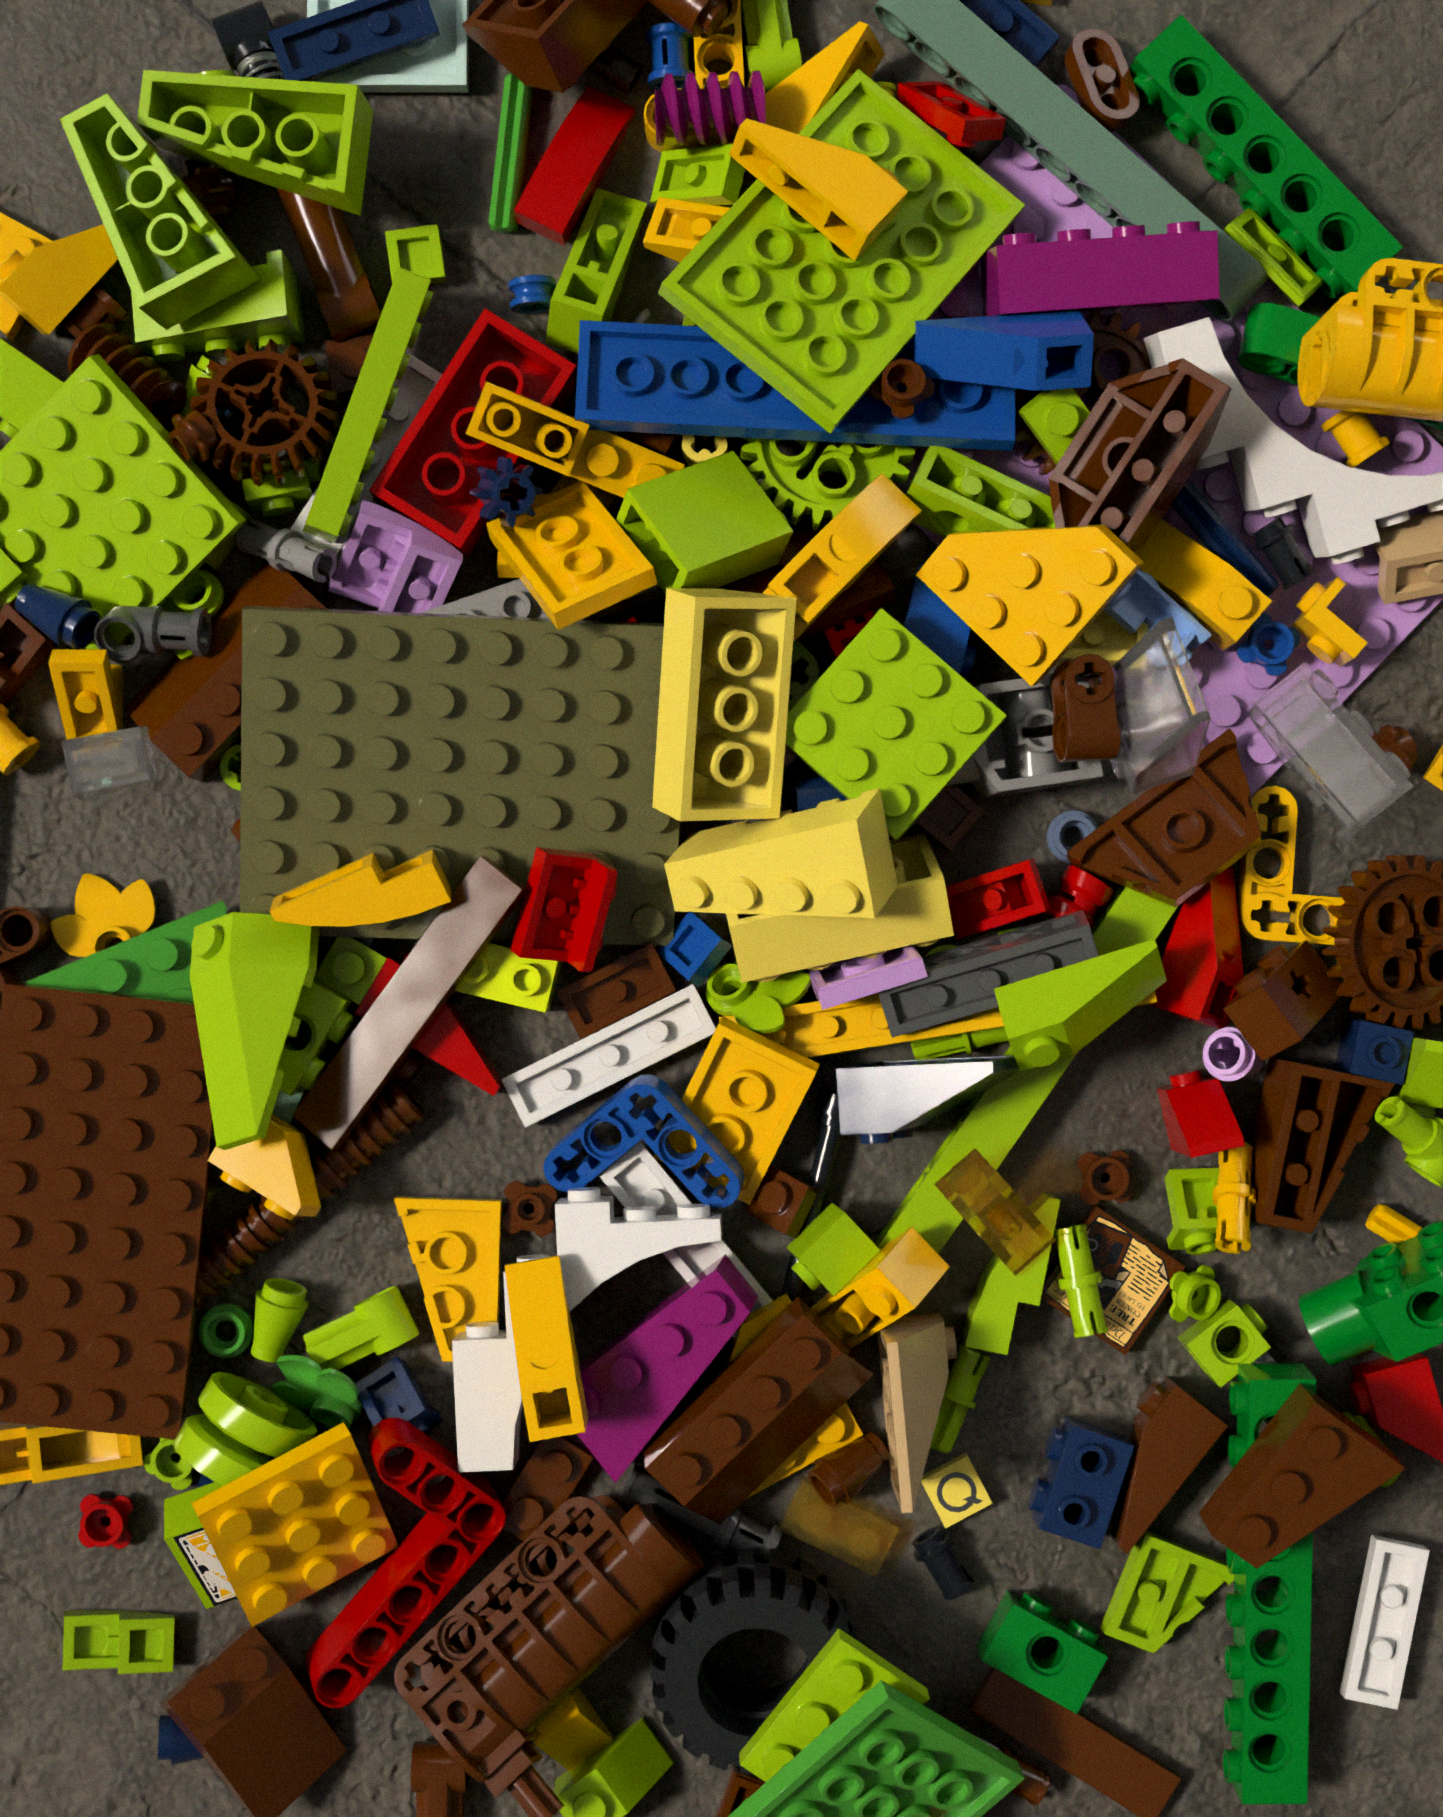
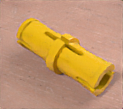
M1244 1142L1245 1146L1228 1149V1152L1227 1150L1218 1152V1185L1212 1191L1213 1204L1217 1205L1215 1247L1222 1252L1232 1254L1241 1253V1243L1242 1250L1245 1252L1251 1248L1250 1216L1251 1208L1256 1204V1190L1252 1188L1251 1181L1253 1147Z

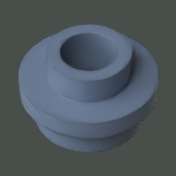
M1076 810L1066 811L1056 816L1051 821L1046 833V841L1050 852L1058 860L1068 864L1071 863L1067 859V851L1072 847H1069L1064 842L1063 835L1065 830L1069 827L1076 828L1080 831L1082 839H1084L1098 828L1097 823L1091 816Z

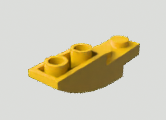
M487 381L466 431V434L622 498L625 497L628 488L681 470L685 466V464L636 444L612 432L588 430L589 424L576 421L575 417Z
M883 473L840 511L768 584V588L762 593L797 598L793 643L922 512Z

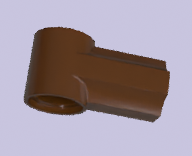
M415 1741L411 1760V1790L416 1792V1817H464V1793L468 1791L469 1774L450 1757L438 1741Z

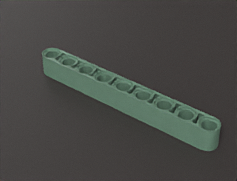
M879 0L874 5L873 10L877 19L892 35L956 91L1005 117L1006 122L1003 132L1113 228L1145 225L1146 235L1167 234L1166 224L1200 221V231L1217 230L1220 299L1200 302L1213 315L1224 321H1231L1267 281L1265 270L1254 257L959 0Z

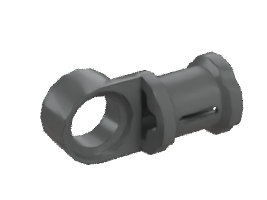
M156 605L151 607L117 606L109 610L94 629V640L98 649H107L108 658L117 661L130 660L138 653L160 655L164 649L192 651L196 657H205L210 650L212 639V620L206 608H196L193 613L167 612L162 606ZM111 622H122L129 626L135 636L134 644L123 645L115 641L110 634L109 624Z

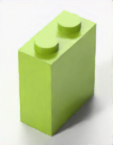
M734 451L628 488L616 518V522L654 567L657 583L665 594L666 588H719L775 566L779 563L793 533L785 515L775 507L758 484L755 475L748 471Z

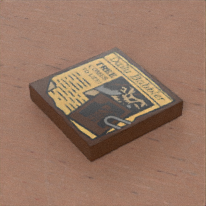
M1093 1205L1081 1224L1087 1225L1086 1232L1094 1270L1101 1272L1102 1282L1098 1283L1105 1322L1109 1330L1105 1333L1094 1334L1126 1356L1170 1291L1169 1284L1172 1276L1178 1271H1183L1185 1266L1096 1205ZM1058 1257L1045 1276L1041 1298L1071 1318L1066 1290H1060L1058 1279L1063 1278Z

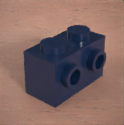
M1066 1415L1061 1429L1057 1427L1052 1429L1045 1449V1458L1050 1459L1044 1480L1040 1478L1035 1480L1028 1500V1509L1033 1511L1032 1518L1038 1529L1101 1549L1134 1449V1445L1125 1435Z

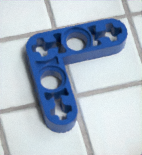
M650 1074L640 1075L632 1079L561 1138L545 1158L543 1166L548 1182L557 1190L568 1192V1189L582 1188L643 1139L690 1192L703 1204H709L711 1208H725L733 1204L740 1194L745 1179L744 1170L736 1158L666 1082ZM651 1094L657 1100L653 1109L647 1106L641 1110L635 1104L639 1096L645 1098ZM667 1113H671L673 1117L667 1120L661 1131H658L655 1126L661 1118L663 1121ZM599 1122L614 1124L621 1132V1142L616 1145L601 1143L594 1133L595 1124ZM674 1130L688 1131L696 1140V1149L690 1153L677 1152L669 1143V1133ZM584 1146L588 1155L583 1158L577 1170L572 1168L565 1172L560 1167L563 1159L566 1161L571 1160ZM704 1153H708L709 1158L704 1165L701 1162L697 1170H694L692 1166L698 1163ZM725 1174L729 1178L726 1188L721 1184L715 1188L708 1184L711 1175L719 1177Z

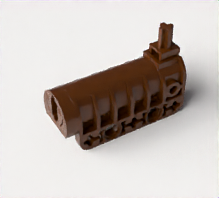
M608 1495L570 1498L553 1512L400 1659L394 1673L395 1686L400 1695L450 1757L479 1783L484 1782L495 1798L510 1792L529 1817H555L565 1805L534 1769L544 1758L532 1744L541 1735L536 1727L703 1569L702 1559L674 1521L669 1519L653 1503L636 1504L629 1511L622 1502ZM609 1508L613 1510L614 1515L608 1511ZM577 1524L580 1532L575 1534L571 1532V1528ZM590 1526L594 1529L591 1535L585 1532ZM562 1541L575 1549L570 1556ZM552 1548L557 1558L555 1569L552 1567L549 1557ZM536 1562H538L541 1571L546 1577L539 1576L540 1573L532 1568ZM518 1581L522 1585L530 1584L535 1589L529 1594L526 1586L516 1589L514 1585ZM499 1599L502 1607L511 1604L513 1608L509 1612L505 1608L499 1609L495 1607L493 1603ZM483 1615L488 1616L486 1621L494 1626L490 1633L484 1620L481 1618ZM472 1628H474L476 1633V1641L472 1636ZM458 1636L464 1648L468 1651L467 1653L459 1652L463 1647L455 1643V1639ZM439 1656L453 1664V1668L450 1671L446 1663L439 1664L437 1661ZM413 1663L421 1666V1677L425 1685L415 1688L410 1682L415 1675L411 1667Z

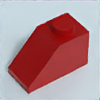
M1193 1069L1169 1075L1171 1084L1157 1087L1171 1150L1194 1158L1245 1146L1242 1132L1219 1079L1212 1076L1202 1077L1201 1069Z
M1417 1353L1398 1362L1387 1357H1381L1351 1366L1355 1382L1349 1384V1391L1357 1413L1359 1415L1365 1414L1367 1419L1380 1428L1443 1463V1410L1428 1357Z

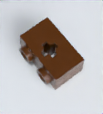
M1307 940L1289 950L1281 944L1257 961L1259 968L1248 973L1234 985L1238 994L1223 1008L1262 1061L1301 1041L1341 997L1336 994L1340 983L1335 977H1328V967Z

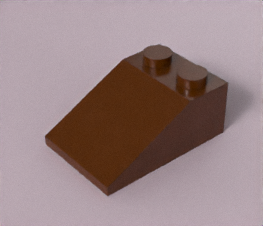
M255 1626L243 1627L159 1702L252 1817H278L347 1752L289 1667Z

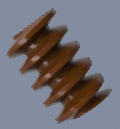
M105 322L93 324L83 330L74 341L68 358L70 375L89 356L99 354L164 428H167L172 423L174 415L180 414L184 409L187 400V389L179 381L173 380L168 371L159 368L156 361L151 357H147L139 346L133 345L125 334L119 333V330L113 324Z

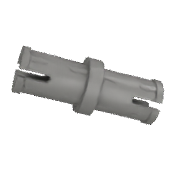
M248 519V525L244 523L237 531L236 544L242 552L266 559L270 566L281 572L286 570L288 572L295 571L314 581L324 583L326 582L325 576L331 578L336 570L337 556L333 550L304 540L299 532L292 529L284 528L277 530L258 520Z

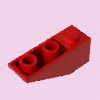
M1232 866L1228 867L1182 902L1178 916L1170 926L1169 941L1161 960L1167 981L1155 990L1157 1003L1149 1004L1172 1015L1217 1030L1228 1027L1230 1018L1223 1008L1238 994L1234 985L1244 977L1234 867Z

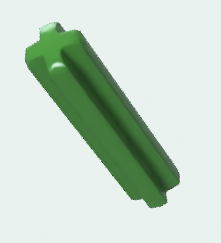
M512 73L507 74L504 79L488 221L491 230L500 233H515L518 229L514 209L522 195L534 87L523 84Z

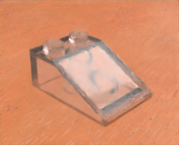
M1170 617L1161 620L1112 666L1115 676L1116 713L1120 725L1121 743L1118 756L1115 759H1110L1116 777L1119 780L1126 778L1131 794L1193 775L1211 720L1173 618Z

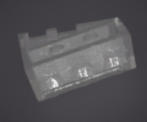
M1304 662L1256 700L1247 715L1286 768L1293 766L1312 788L1306 793V796L1314 807L1319 808L1325 803L1342 826L1334 834L1341 844L1345 846L1393 808L1414 786L1407 779L1410 777V772L1404 762L1391 751L1385 754L1371 738L1374 735V731L1368 721L1355 710L1349 712L1336 698L1338 690L1332 680L1319 669L1313 671Z

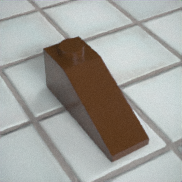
M1168 1376L1160 1385L1157 1382L1151 1384L1142 1394L1136 1406L1140 1411L1134 1417L1130 1436L1134 1449L1119 1491L1110 1534L1117 1546L1126 1554L1137 1543L1228 1426Z

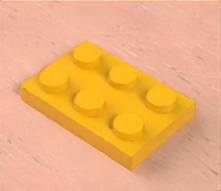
M583 481L574 483L533 502L531 507L534 509L535 516L515 515L516 522L514 527L502 525L499 518L486 523L492 543L558 630L581 621L585 617L624 599H628L657 584L654 567Z
M722 1016L681 1100L740 1163L744 1170L745 1179L737 1199L750 1205L820 1064ZM674 1130L668 1135L671 1147L677 1152L690 1153L697 1147L695 1138L688 1131ZM704 1153L702 1158L692 1168L697 1170L701 1162L705 1165L709 1154ZM656 1154L654 1155V1158L662 1161ZM725 1174L719 1177L711 1175L708 1184L714 1188L721 1184L726 1188L729 1178Z

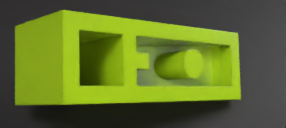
M600 188L596 189L550 301L545 344L578 354L580 320L612 321L646 213L647 203Z
M1155 939L994 988L1007 1038L1019 1071L1047 1066L1057 1060L1075 1055L1165 983L1167 979Z

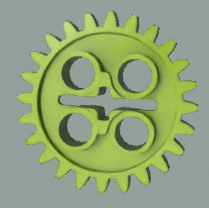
M743 438L751 443L742 446L740 453L741 459L755 461L747 469L755 475L756 479H763L760 487L767 496L771 494L776 496L773 503L775 507L780 511L786 506L793 509L791 524L796 525L804 514L810 515L812 529L817 531L823 517H830V520H832L881 473L890 481L906 483L910 471L902 464L912 462L915 450L909 446L877 444L871 448H863L856 443L837 442L836 446L830 444L826 447L816 461L812 471L803 480L798 479L796 474L804 469L815 457L819 441L795 440L799 442L804 451L796 456H786L776 447V444L782 439ZM827 471H835L845 479L846 485L838 489H829L820 482L818 476Z

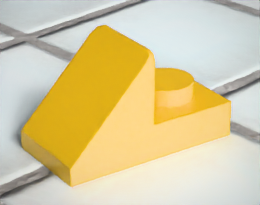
M52 649L48 664L68 746H121L123 741L122 666L110 664L107 649Z

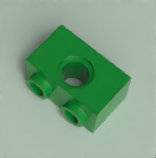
M1007 1590L976 1645L981 1660L1077 1714L1108 1659L1107 1653L1098 1641L1100 1634L1078 1619L1072 1618L1069 1624L1051 1615L1053 1607L1032 1593L1025 1591L1021 1598ZM1044 1636L1057 1639V1646L1050 1655L1038 1657L1031 1653L1032 1645L1037 1639Z

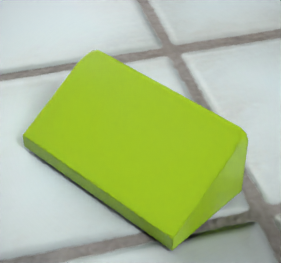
M1248 208L1224 228L1223 231L1261 264L1267 274V278L1297 309L1324 284L1323 280L1253 209Z

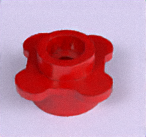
M95 1493L85 1496L80 1502V1510L83 1515L80 1520L78 1538L81 1544L88 1548L94 1546L106 1547L109 1545L116 1549L126 1547L132 1540V1532L128 1529L129 1514L134 1509L132 1500L126 1495H118L115 1499L100 1498ZM107 1516L110 1518L111 1523L109 1526L102 1524V1517Z

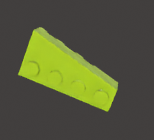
M106 93L60 118L139 309L167 330L261 280L146 133L110 95Z

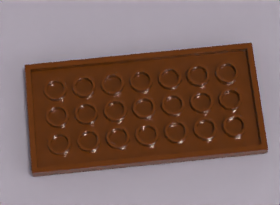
M13 982L3 984L0 1011V1422L175 1439L184 1424L211 1163L207 1160L213 1151L214 1141L213 1121L194 1002Z

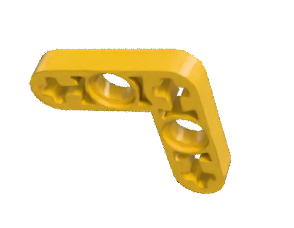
M1279 786L1261 788L1250 797L1253 810L1256 812L1261 833L1267 832L1268 819L1266 815L1258 813V806L1267 803L1269 796H1273L1274 804L1278 807H1283L1284 813L1283 816L1273 819L1272 834L1282 832L1283 842L1274 839L1261 840L1260 844L1241 857L1237 904L1239 927L1249 938L1260 941L1301 943L1307 940L1310 944L1332 946L1334 945V937L1325 933L1315 936L1306 931L1303 925V915L1312 905H1319L1327 910L1329 905L1343 906L1345 901L1342 897L1292 894L1298 814L1297 802L1293 795L1285 788ZM1263 848L1274 850L1280 857V870L1271 879L1261 877L1254 869V856ZM1262 901L1267 902V910L1270 912L1289 913L1288 902H1293L1294 907L1290 915L1292 935L1286 934L1289 923L1266 924L1265 932L1260 931V922L1251 920L1252 910L1261 909ZM1327 910L1330 917L1329 926H1336L1338 919ZM1378 912L1377 920H1380V914H1379V912Z

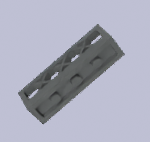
M1083 910L924 956L922 959L928 977L878 992L893 1038L999 1007L994 988L1097 957L1098 953L1086 915Z

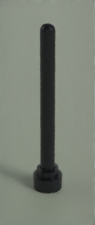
M820 1089L815 1110L820 1112L818 1122L822 1123V1128L808 1184L820 1191L799 1234L824 1210L842 1135H840L838 1094L834 1090ZM791 1253L781 1296L787 1293L793 1302L797 1297L802 1300L806 1283L791 1269L798 1261Z

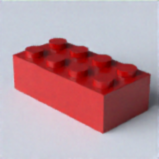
M486 308L482 311L369 489L370 494L378 504L401 514L437 534L459 550L466 559L486 530V523L491 521L479 516L484 504L479 497L470 495V490L478 488L481 479L477 468L480 466L491 470L497 469L499 456L512 459L513 471L520 464L527 465L530 461L466 434L486 381L559 411L563 409L577 387V365ZM512 484L509 485V488L500 490V495L501 493H509L512 489Z

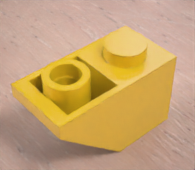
M273 1113L265 1138L228 1150H222L215 1146L207 1160L223 1170L220 1178L224 1182L246 1193H249L251 1188L267 1198L264 1206L285 1219L293 1220L295 1216L316 1217L321 1208L304 1132Z

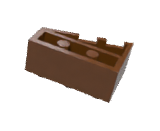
M1299 1383L1200 1510L1199 1515L1213 1538L1257 1569L1406 1468L1386 1445Z

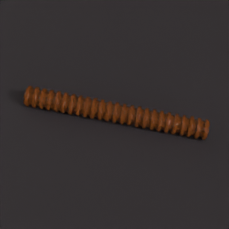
M394 1083L389 1087L390 1094L388 1096L381 1094L376 1098L378 1104L375 1107L370 1105L364 1113L365 1115L359 1120L340 1148L331 1149L326 1145L324 1150L317 1148L312 1152L313 1159L311 1160L321 1207L323 1206L322 1199L324 1197L330 1200L335 1196L334 1189L337 1186L343 1189L348 1185L347 1178L349 1176L356 1178L361 1174L360 1167L362 1165L369 1167L374 1162L373 1156L375 1154L382 1156L387 1151L385 1146L388 1143L395 1145L399 1141L398 1135L401 1132L408 1134L412 1130L411 1123L414 1121L421 1123L425 1119L424 1111L420 1104L402 1085ZM261 1195L262 1202L260 1204L253 1202L248 1207L249 1213L247 1215L240 1213L235 1218L236 1224L234 1226L227 1224L222 1229L223 1235L221 1237L214 1235L209 1240L210 1246L202 1247L196 1307L203 1308L208 1303V1296L216 1297L221 1292L219 1286L228 1287L233 1282V1274L242 1275L246 1271V1263L255 1264L259 1260V1252L268 1253L272 1249L270 1244L272 1241L276 1243L281 1242L284 1239L283 1232L285 1230L289 1232L294 1231L297 1228L296 1221L298 1219L305 1221L310 1216H295L293 1220L285 1219L264 1206L267 1198Z

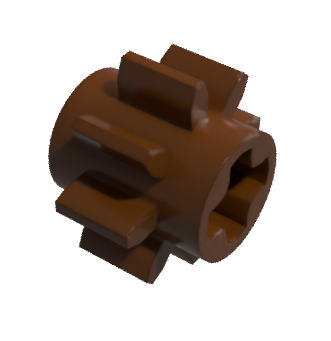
M196 160L182 161L183 171L176 173L218 226H220V216L230 215V210L235 203V188L232 179L220 168Z

